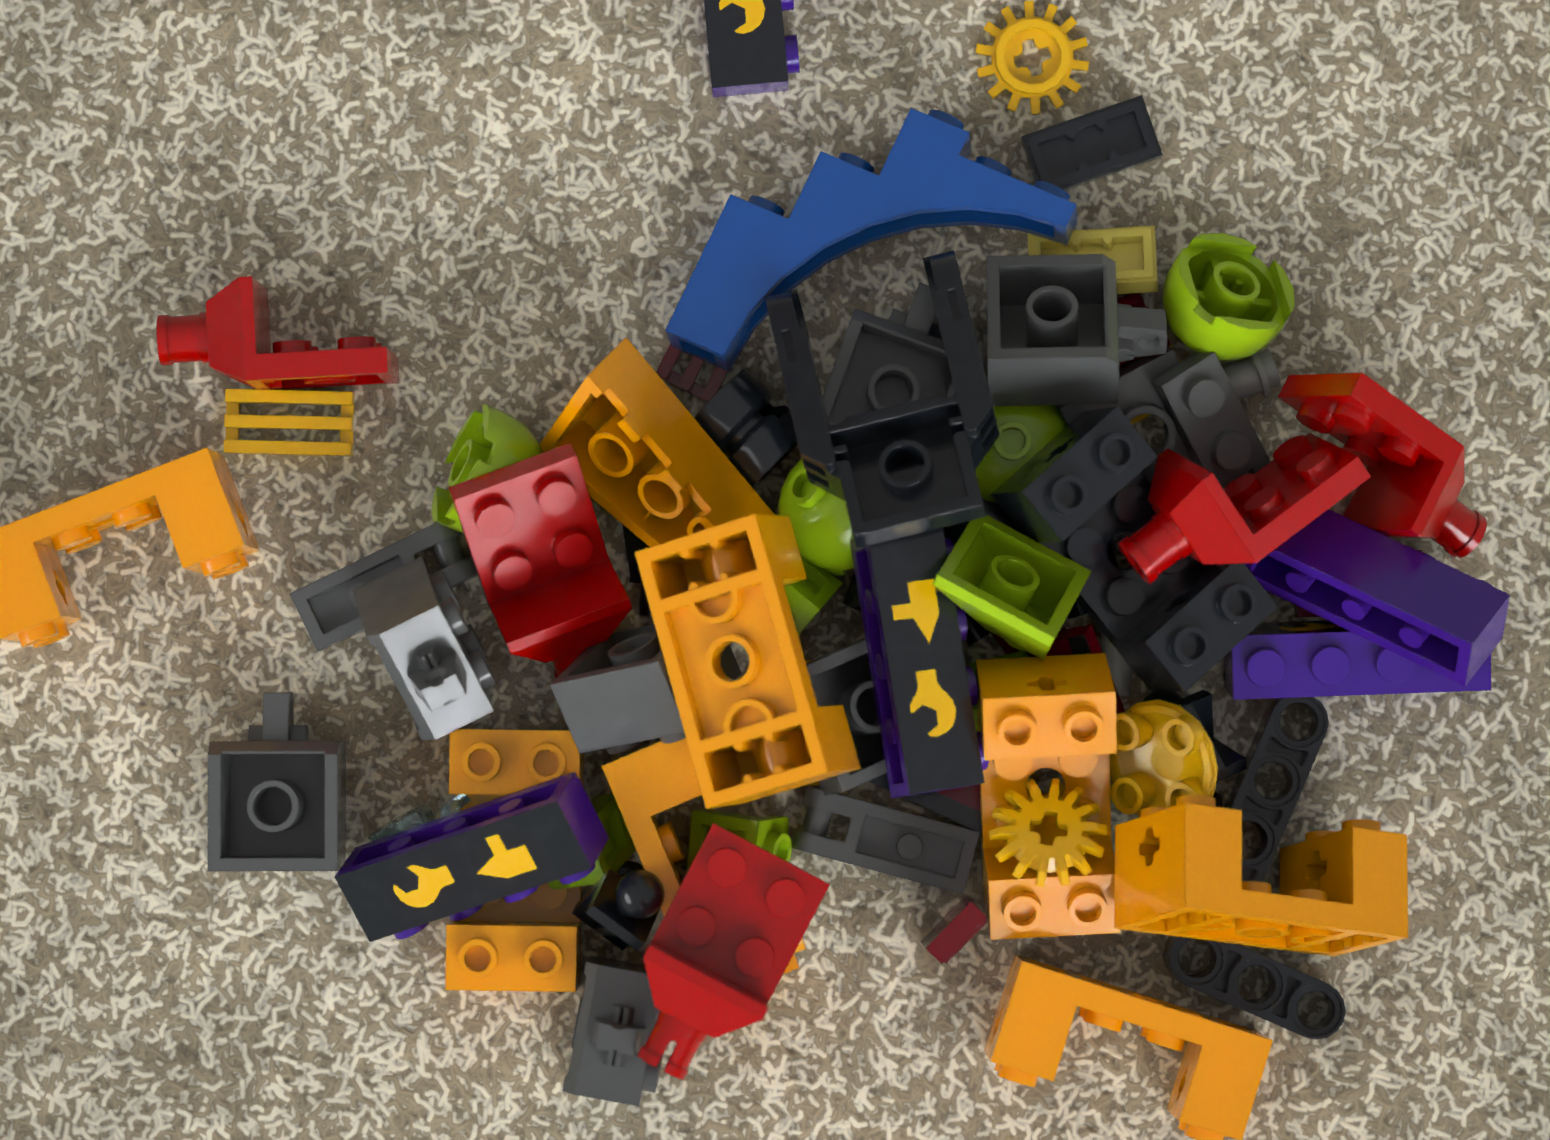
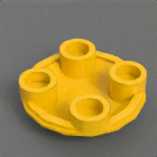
M1160 699L1138 702L1127 711L1116 715L1117 753L1110 754V774L1113 783L1110 792L1112 802L1119 811L1127 815L1136 813L1141 817V809L1147 807H1172L1176 805V798L1180 796L1205 795L1213 797L1216 790L1218 765L1213 743L1198 719L1182 706Z

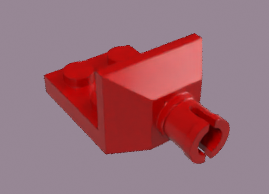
M253 276L238 277L207 300L206 312L184 316H170L169 314L157 316L156 339L161 365H173V363L178 362L209 363V367L215 371L258 390H292L400 383L398 357L387 346L382 347V343H376V337L357 336L337 339L338 349L319 350V347L312 346V342L309 340L278 341L272 343L273 353H271L268 289Z
M1362 372L1288 375L1278 398L1298 411L1296 419L1313 431L1330 434L1344 444L1342 449L1358 456L1363 465L1368 466L1366 470L1371 477L1357 487L1343 516L1387 537L1432 539L1442 546L1445 552L1455 558L1456 556L1460 558L1467 556L1479 545L1486 532V518L1457 500L1465 483V446Z
M1312 433L1287 440L1274 451L1272 456L1274 460L1255 474H1246L1238 477L1229 483L1224 490L1212 472L1178 453L1166 449L1157 457L1148 502L1156 512V515L1130 537L1126 536L1118 542V546L1132 568L1148 584L1158 579V575L1188 555L1203 565L1257 563L1371 476L1358 456Z
M571 443L448 487L486 602L510 654L544 663L552 661L555 668L554 675L557 678L586 648L607 641L632 610V606L609 560L582 470Z
M713 822L643 956L654 1006L660 1012L653 1030L645 1045L641 1046L637 1056L656 1068L668 1044L671 1041H675L676 1046L663 1072L684 1080L701 1042L705 1041L707 1035L717 1038L763 1020L769 1009V1001L830 883Z

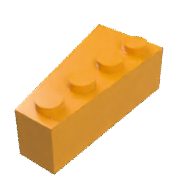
M627 337L587 375L539 444L541 452L544 453L571 443L577 455L589 496L649 547L755 513L775 515Z

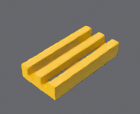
M225 389V402H227L226 414H224V427L226 428L224 453L353 457L354 392ZM240 405L341 406V416L240 415ZM240 428L340 430V442L240 440Z

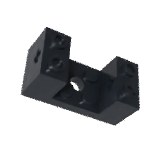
M1118 406L1084 411L990 495L1023 535L1091 570L1076 600L1148 689L1153 691L1186 692L1279 606L1245 564L1203 565L1188 555L1158 575V579L1151 584L1145 582L1131 565L1122 570L1116 568L1110 562L1107 555V546L1110 539L1119 532L1130 537L1156 515V512L1148 502L1151 483L1142 471L1158 456Z

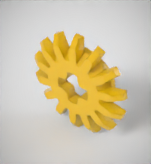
M1024 1L1023 18L1016 19L1010 7L1007 6L1000 10L1007 24L1002 30L989 21L983 28L995 41L993 46L977 44L975 53L991 57L992 62L991 65L977 68V74L979 78L996 75L998 82L987 91L992 99L1005 89L1013 93L1007 109L1016 112L1021 97L1030 98L1031 114L1039 115L1041 114L1040 98L1048 96L1054 107L1058 109L1064 105L1057 92L1061 86L1076 94L1082 87L1071 79L1069 75L1071 70L1088 71L1089 62L1076 60L1073 55L1074 51L1087 47L1088 43L1086 37L1070 41L1067 33L1077 24V21L1072 16L1061 26L1053 22L1058 6L1049 3L1044 17L1034 16V1ZM1033 40L1037 49L1047 48L1050 53V59L1042 62L1043 73L1031 76L1030 70L1027 67L1017 68L1014 63V57L1022 54V43L1025 41Z
M1052 778L1050 782L1049 795H1042L1034 779L1027 780L1025 783L1030 796L1027 800L1019 793L1011 789L1008 790L1004 797L1015 808L1012 810L995 807L991 817L1006 822V826L989 831L990 841L1006 840L1008 844L995 855L999 863L1013 856L1016 857L1019 862L1011 875L1020 880L1028 868L1037 871L1035 886L1045 887L1047 873L1057 872L1061 886L1071 884L1068 868L1075 866L1084 876L1088 875L1092 869L1083 857L1084 854L1088 853L1102 858L1105 850L1102 846L1091 840L1090 836L1107 835V825L1087 821V818L1100 812L1099 805L1092 803L1078 808L1075 804L1084 794L1083 789L1079 786L1072 790L1065 799L1058 797L1060 780L1057 778ZM1044 816L1057 818V828L1067 830L1066 837H1055L1053 845L1050 846L1040 844V834L1030 831V825H1041Z

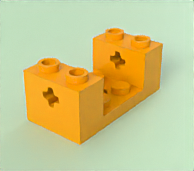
M204 448L1 526L0 639L20 641L22 647L33 645L35 649L70 636L67 625L81 620L82 617L57 551L65 549L66 554H71L92 547L103 541L99 531L114 525L116 528L125 526L126 531H131L160 520L163 515L183 569L203 573L204 577L212 576L213 579H218L249 567L246 556L260 551L225 457L209 448Z
M755 513L634 552L706 809L744 804L861 768L843 705H817L784 586L807 579L790 516ZM732 642L741 644L749 656L747 672L736 681L725 675L720 662L723 650Z
M1106 654L1046 656L1044 660L1038 657L976 660L978 731L982 735L984 760H989L987 769L983 770L985 783L980 784L983 897L986 916L988 917L990 940L1120 933V929L1114 928L1115 854L1111 840L1110 754L1117 753L1116 692ZM1042 768L1054 769L1062 775L1063 778L1058 797L1065 799L1077 786L1082 788L1084 794L1075 805L1079 808L1083 805L1097 803L1100 807V812L1087 818V821L1107 825V835L1090 836L1091 840L1105 849L1102 858L1085 853L1083 857L1092 871L1084 876L1075 866L1068 868L1071 884L1061 886L1057 872L1047 873L1045 887L1035 886L1037 871L1030 868L1026 870L1020 880L1011 874L1019 860L1013 856L999 863L995 855L1008 845L1007 841H990L989 837L990 830L1006 826V822L991 817L994 808H1008L1012 810L1015 808L1004 797L1005 793L1011 789L1022 795L1026 800L1029 799L1030 796L1025 783L1032 773ZM1044 816L1041 825H1030V831L1040 834V844L1050 846L1053 845L1055 837L1067 836V830L1057 828V818Z
M457 729L450 733L449 794H455L454 813L572 772H576L584 788V753H579L570 731ZM546 883L540 885L536 891L519 901L507 903L504 898L484 904L480 910L467 918L448 923L446 925L445 990L576 992L581 984L582 921L573 915L572 911L582 899V886L554 890Z
M686 738L673 743H662L660 741L602 766L644 870L655 874L663 884L665 896L661 910L664 916L682 883V878L675 862L684 859L685 854L671 821L659 826L655 814L702 795ZM803 937L784 974L799 968V960L796 953L806 949Z
M1180 796L1176 798L1175 806L1141 809V817L1115 825L1114 928L1333 957L1408 938L1407 834L1381 831V823L1379 821L1367 819L1344 821L1341 823L1342 830L1340 831L1320 830L1305 833V841L1280 848V894H1273L1272 885L1269 883L1257 881L1242 882V810L1216 807V799L1211 796Z
M1014 954L984 1050L989 1060L996 1063L994 1070L998 1072V1076L1030 1087H1035L1038 1077L1054 1081L1076 1007L1079 1006L1081 1008L1078 1016L1083 1017V1020L1103 1028L1121 1032L1124 1021L1142 1026L1139 1035L1146 1037V1041L1183 1052L1185 1043L1188 1041L1167 1110L1180 1121L1178 1129L1185 1131L1184 1135L1196 1140H1224L1225 1136L1236 1140H1242L1273 1040L1259 1031Z

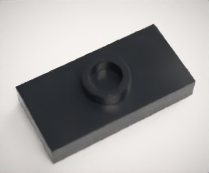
M1142 95L1023 135L1020 139L1035 182L1045 181L1058 186L1064 191L1154 161L1163 155Z

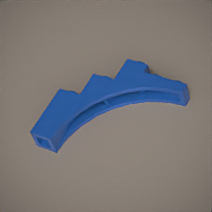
M911 108L879 175L874 174V167L860 157L841 152L839 157L836 158L821 151L789 219L783 217L785 211L780 206L765 198L752 195L748 201H745L730 194L665 331L671 346L730 372L754 330L769 315L766 296L793 290L827 263L868 243L917 229L975 225L1020 230L1067 245L1077 224V204L1069 201L1070 195L1056 185L1045 181H1036L1034 186L1011 177V170L994 159L984 156H978L975 161L968 159L972 152L970 133L963 130L964 125L960 120L939 110L932 109L927 115Z

